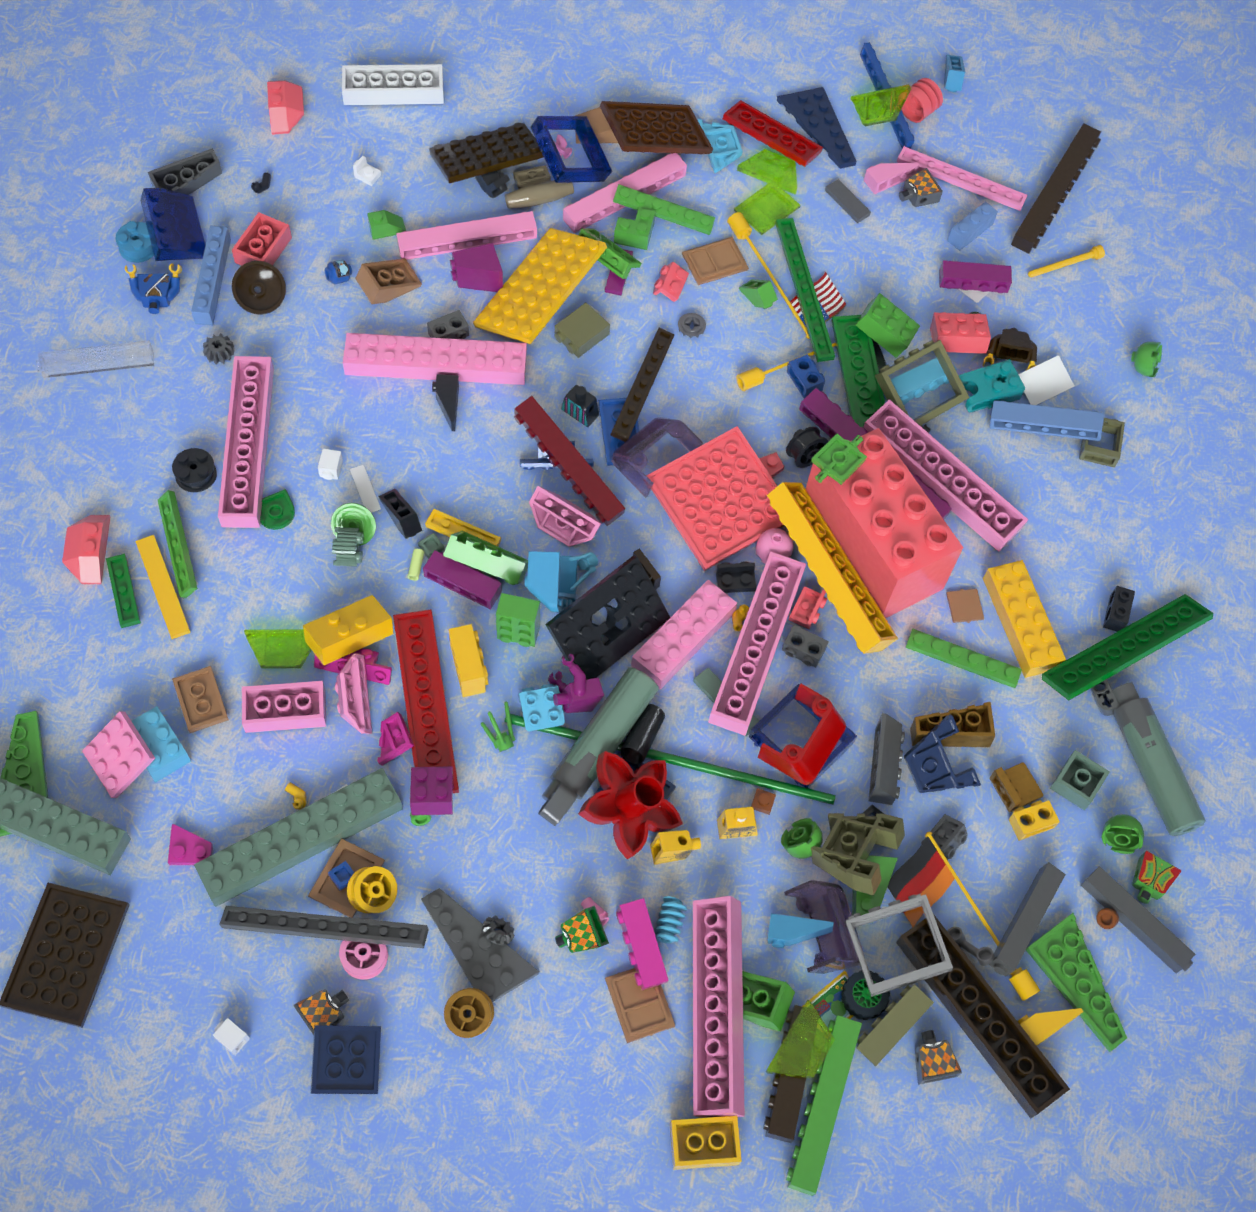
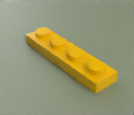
M436 509L432 510L425 522V527L448 537L463 530L496 546H499L501 542V537Z

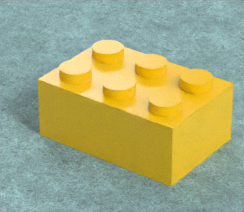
M472 624L448 629L462 697L485 693V685H488V673L486 665L483 663L484 658L482 649L479 647L477 630L473 631Z
M737 1116L671 1120L669 1125L673 1170L738 1166L742 1162Z

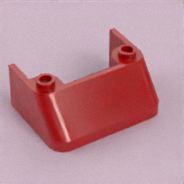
M801 683L795 699L812 708L814 714L822 719L804 748L795 744H789L780 753L763 743L757 758L801 784L809 785L815 781L843 735L846 723L828 698Z

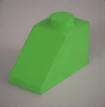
M386 210L367 213L373 240L394 236L396 233L406 231L403 218Z
M751 279L739 287V290L755 307L767 309L773 305V302L778 300L772 283L769 280Z

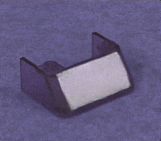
M664 417L655 418L616 449L612 455L613 465L645 498L649 495L654 484L642 472L648 462L647 457L643 454L667 433L676 438L689 452L703 444L688 426L680 420Z
M810 880L784 892L785 896L796 897L797 908L803 913L809 914L810 919L834 922L833 932L816 937L820 953L815 955L814 966L807 968L808 973L825 974L860 965L846 926V920H849L848 917L852 916L845 892L839 884Z

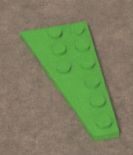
M32 711L17 714L10 736L9 750H7L5 757V767L2 769L0 778L48 798L38 712ZM0 829V837L11 834Z
M1072 913L1027 947L1026 951L1074 1009L1081 1008L1084 1011L1079 1016L1106 1049L1111 1052L1125 1041L1127 1036L1118 1015L1113 1010L1110 996L1104 989L1101 975L1090 950L1086 947L1082 931L1079 930L1076 924V917Z

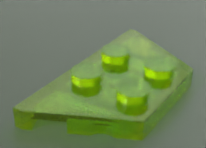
M907 84L851 96V101L856 107L855 109L860 116L862 124L866 127L895 121L911 91V86Z
M764 149L743 161L737 167L739 172L790 193L796 194L797 192L796 162L787 157Z
M303 629L244 630L245 636L261 668H301L312 651L305 642Z
M806 1001L768 1066L766 1073L814 1078L835 1038L811 1001Z

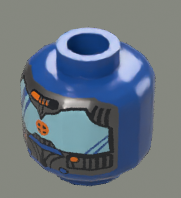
M342 259L329 262L325 268L326 279L334 285L349 281L350 275H352L350 264H347Z

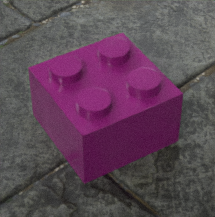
M411 767V815H453V767Z

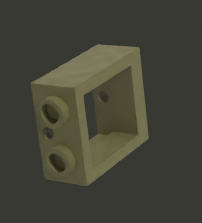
M1104 418L1102 432L1114 434L1113 450L1088 445L1089 440L1082 439L1079 459L1115 468L1121 456L1125 422Z

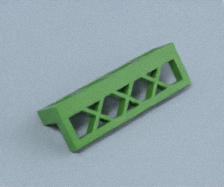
M581 228L579 236L606 242L607 249L597 261L622 279H627L631 268H640L642 264L640 261L596 229Z

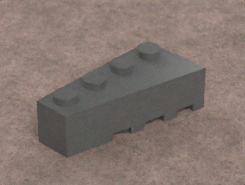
M213 148L148 172L150 182L164 211L222 174L220 162Z

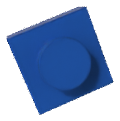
M344 861L330 870L328 876L339 891L347 887L354 871Z

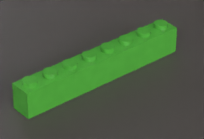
M837 1015L834 1021L830 1020L827 1028L830 1036L828 1041L825 1040L821 1050V1053H824L823 1061L818 1062L815 1072L819 1074L817 1082L813 1081L810 1089V1094L813 1095L811 1103L807 1102L804 1116H807L805 1125L801 1124L798 1132V1137L801 1138L799 1146L795 1145L792 1154L795 1162L793 1168L789 1167L786 1180L789 1181L788 1188L810 1196H814L817 1192L862 1025L860 1022Z

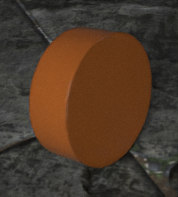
M1104 908L1097 913L1096 920L1100 927L1111 929L1118 924L1119 916L1114 909Z

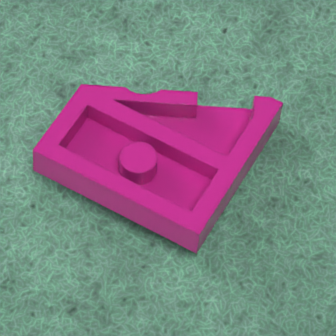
M172 824L168 855L169 865H194L212 855L213 844Z

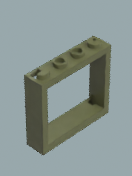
M931 340L923 344L924 348L921 350L916 348L910 351V356L906 358L902 356L894 360V365L889 366L888 364L879 369L880 373L875 375L887 401L891 400L908 415L888 375L934 351L955 396L913 419L920 426L970 398L941 340L936 342Z

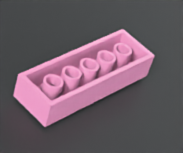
M707 580L632 656L631 666L650 676L658 685L659 690H661L729 620L736 611L737 602L710 580Z

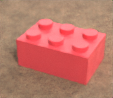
M258 212L232 249L235 263L242 266L251 261H263L273 265L292 239L290 226Z
M934 312L930 327L932 340L934 342L941 340L946 352L987 354L991 335L986 314Z

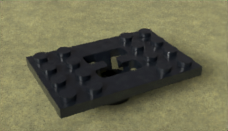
M633 555L545 625L566 661H571L568 656L573 654V662L581 668L586 675V680L601 675L671 617L637 556ZM615 598L618 605L615 608L607 603ZM602 607H605L607 610L606 622L604 621L601 625L592 623V615ZM625 617L628 624L621 630L615 626V623ZM602 634L610 639L605 644L601 640Z

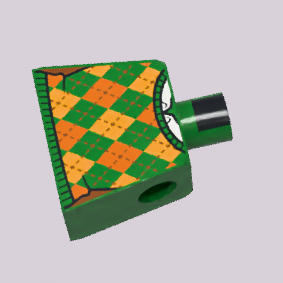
M595 906L582 910L562 923L561 929L563 933L555 937L558 947L562 948L568 945L571 953L595 949L609 944Z

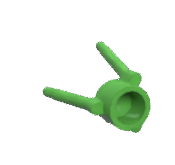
M507 701L504 702L509 735L506 732L501 734L490 711L488 716L497 736L494 737L485 723L481 722V726L493 742L495 749L498 748L499 752L513 747V741L516 740L513 735Z

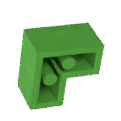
M639 207L635 220L618 217L614 230V243L647 250L654 227L655 210Z

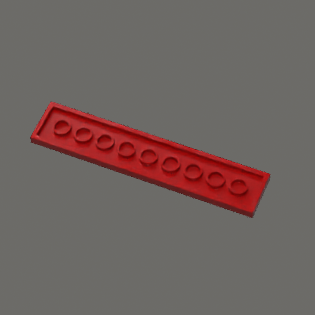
M432 609L393 615L409 733L414 744L412 747L414 767H453V793H459Z

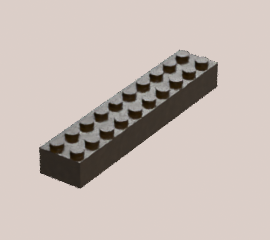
M934 915L953 969L950 972L925 979V981L1031 1119L1069 1091L1070 1088ZM926 918L901 935L896 942L916 970L942 962Z

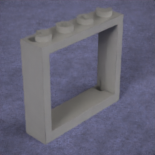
M920 894L911 895L908 897L909 900L904 902L900 900L890 902L888 907L882 909L880 906L869 909L867 914L861 915L856 913L848 917L849 920H846V926L871 997L952 971L953 966L926 894L922 896ZM922 906L942 962L874 984L854 928Z

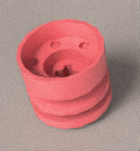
M921 78L900 94L898 99L899 107L907 119L919 123L942 105L943 95L934 81L929 78Z

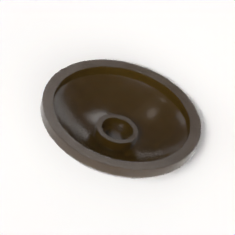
M248 262L236 271L232 279L233 297L237 304L249 313L257 315L271 313L281 305L285 298V280L280 271L267 262ZM255 287L260 288L261 292H260V293H256V292L254 291V288H255Z

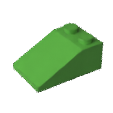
M742 971L743 1019L781 1032L795 991L787 982Z

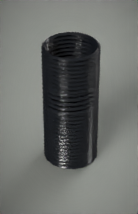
M648 704L631 728L620 751L623 758L628 762L634 764L644 762L665 719V713L660 707Z

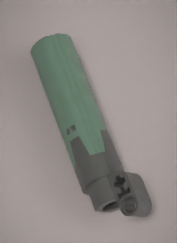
M634 667L628 668L551 775L552 782L542 795L546 802L538 814L552 825L556 826L576 799L581 800L597 778L596 765L598 756L604 751L614 754L658 692L659 687L650 676Z
M1107 680L1099 683L1105 686V689L1102 691H1097L1095 686L1092 687L1091 692L1100 712L1106 716L1114 715L1169 835H1183L1204 825L1206 821L1148 698H1139L1132 682L1118 686L1113 690ZM1104 697H1106L1108 704H1111V707L1108 708V706L1105 705Z

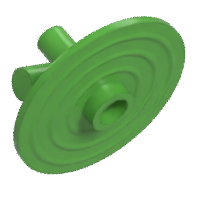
M346 503L338 507L333 513L331 528L336 538L338 533L334 532L335 527L359 528V532L364 534L361 546L373 538L376 531V521L371 511L365 506L358 503Z

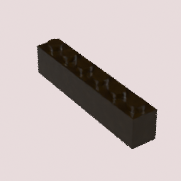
M794 1005L792 1011L788 1010L785 1022L789 1024L788 1031L783 1032L781 1044H785L784 1050L779 1052L777 1065H780L779 1074L775 1073L772 1086L776 1087L775 1093L770 1095L768 1108H771L769 1117H765L763 1129L767 1130L765 1137L792 1143L794 1140L820 1011Z

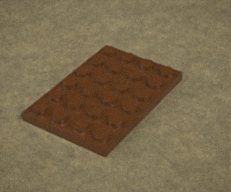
M601 101L600 108L624 152L702 155L710 154L713 151L709 140L689 105Z

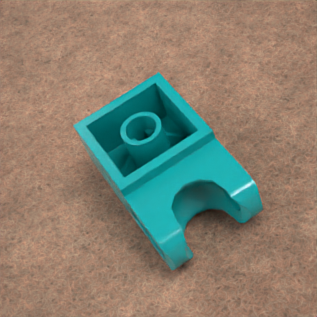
M1010 359L958 375L964 388L973 394V396L967 399L965 405L968 412L993 408L994 401L1013 402L1020 400L1025 390V386Z

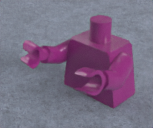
M573 654L568 656L571 661H566L564 656H562L561 662L570 668L569 671L574 676V682L567 685L563 683L560 671L555 674L556 680L553 677V672L549 675V683L557 685L560 692L554 694V704L556 706L563 705L564 712L566 713L592 712L604 696L599 678L586 680L585 673L573 662Z

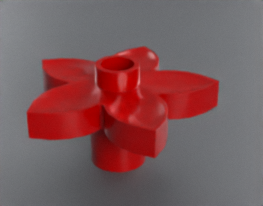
M604 751L598 756L596 765L597 777L603 791L588 798L578 814L594 824L605 825L613 823L615 843L626 859L633 857L643 848L647 841L648 830L657 833L668 832L683 824L675 807L668 800L664 799L663 788L667 778L665 760L647 762L633 772L630 765L616 754Z

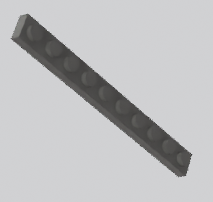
M235 906L225 907L219 923L221 928L423 949L429 931L427 925Z

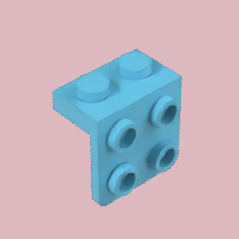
M547 684L537 690H534L533 687L525 688L518 694L527 731L562 726L565 723L562 705L556 706L553 701L554 694L559 693L558 686L553 687V684Z

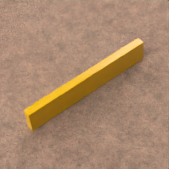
M151 535L135 541L171 639L191 633L155 536Z

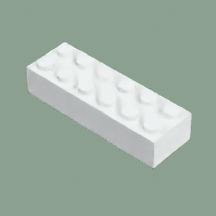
M442 64L342 65L344 105L444 104Z

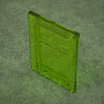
M771 181L736 206L734 211L736 213L741 212L748 224L763 235L776 225L777 219H785L800 208L801 205L775 182Z

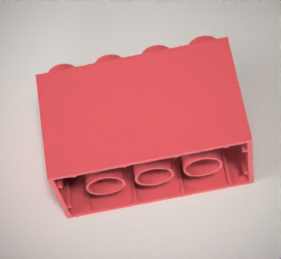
M877 428L860 436L863 438V441L857 448L867 456L866 461L842 485L829 476L821 483L816 481L815 476L821 472V469L812 464L806 491L885 618H888L943 590L962 552L963 546L882 431Z

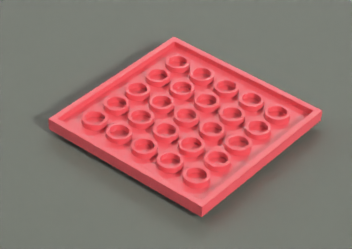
M738 426L655 470L644 478L704 571L755 543L764 531L784 526L779 520L777 511L772 508L767 497L777 485Z

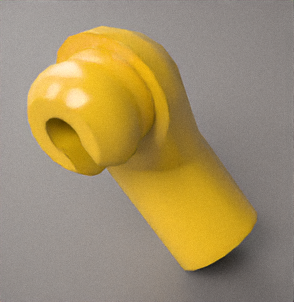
M745 604L740 605L732 614L733 629L735 631H741L743 627L742 622L746 619L749 607Z
M288 783L285 791L293 795V807L298 810L303 809L307 804L306 792L293 783Z

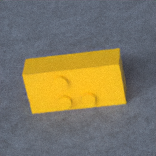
M370 595L303 625L307 645L322 664L327 665L393 635L392 617L377 599Z

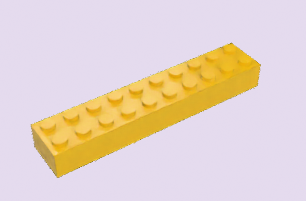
M782 482L767 495L770 505L777 511L779 520L789 531L790 538L796 542L798 551L807 560L809 569L815 573L818 578V584L826 591L828 600L837 609V615L846 624V629L854 637L858 649L863 654L883 651L898 640V637L803 484L798 482Z

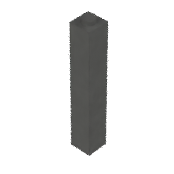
M1049 862L1039 869L994 953L995 958L993 962L989 964L1001 975L1007 976L1015 971L1066 875Z
M1100 866L1081 885L1104 908L1114 909L1118 913L1119 921L1175 973L1182 969L1186 971L1194 963L1191 959L1196 954Z

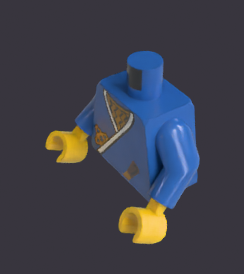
M171 263L169 270L172 273L137 274V277H135L137 272L136 266L133 264L134 270L128 272V267L125 265V271L130 275L128 279L131 292L137 301L142 302L143 307L148 308L149 313L158 314L160 307H168L170 302L179 294L180 277H178V274L182 272L181 265L178 264L177 271H174V264Z

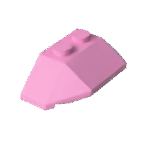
M537 486L529 501L537 527L568 547L593 540L601 525L592 514L543 487Z
M353 654L336 677L335 690L339 698L337 709L340 716L360 733L372 734L364 655Z

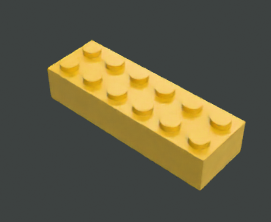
M1023 560L988 568L983 581L1018 664L1022 669L1024 678L1042 674L1066 661Z

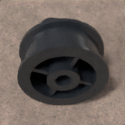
M808 427L804 430L799 429L788 443L786 454L795 459L797 467L805 468L813 464L811 462L812 457L829 441L827 438L821 437L820 430L817 427Z
M186 449L178 453L172 463L175 480L178 486L185 491H204L211 487L216 480L217 471L214 460L203 449Z

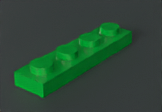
M121 554L106 558L121 628L141 624L126 555Z

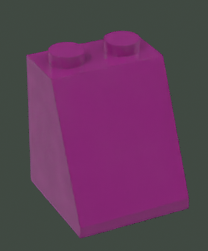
M493 243L452 252V260H450L452 271L450 272L452 280L456 281L458 288L498 292L500 288H503V272Z

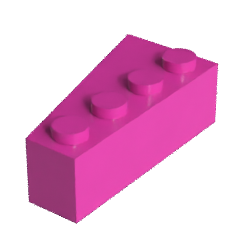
M644 898L619 905L616 916L623 930L624 943L629 948L628 956L630 963L634 965L636 970L634 977L637 986L641 985L642 990L667 983L669 980Z

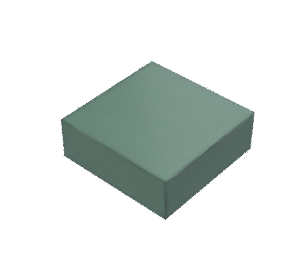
M434 533L418 542V546L425 552L424 554L428 559L434 550L439 553L444 550V545Z

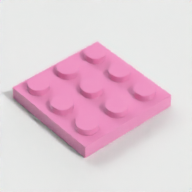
M119 711L82 750L111 798H118L155 759L124 711Z

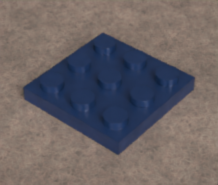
M314 1025L310 1093L378 1094L381 1026Z

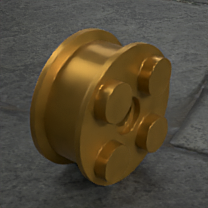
M466 988L454 993L448 999L444 1008V1019L447 1027L452 1033L462 1038H472L482 1034L490 1027L494 1018V1006L490 997L482 990L476 988ZM467 1009L471 1011V1016L467 1015Z

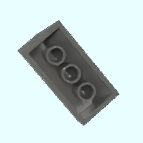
M882 713L875 728L868 801L892 805L895 799L899 798L900 794L897 780H900L902 769L899 768V762H902L903 750H900V746L904 742L905 732H902V724L885 713Z

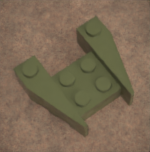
M829 813L830 833L822 848L811 847L813 864L853 890L874 896L882 880L880 866L878 863L867 861V858L875 844L898 850L905 836L903 819L887 814L844 816V813Z

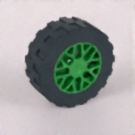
M862 970L852 974L844 983L841 991V1000L844 1003L845 1010H848L849 1014L857 1019H874L886 1009L890 1001L889 991L871 997ZM869 970L874 984L885 981L878 973H873Z

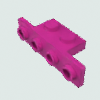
M362 648L327 665H323L316 655L314 657L315 668L339 673L353 654L364 655L366 679L389 685L391 682L392 668L376 664L379 652Z

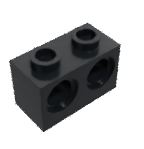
M1120 586L1115 587L1109 598L1103 628L1118 632L1127 626L1135 591Z

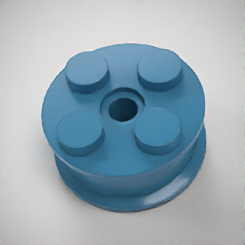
M129 221L116 233L115 239L119 247V253L127 261L134 263L147 261L158 250L155 232L146 223Z

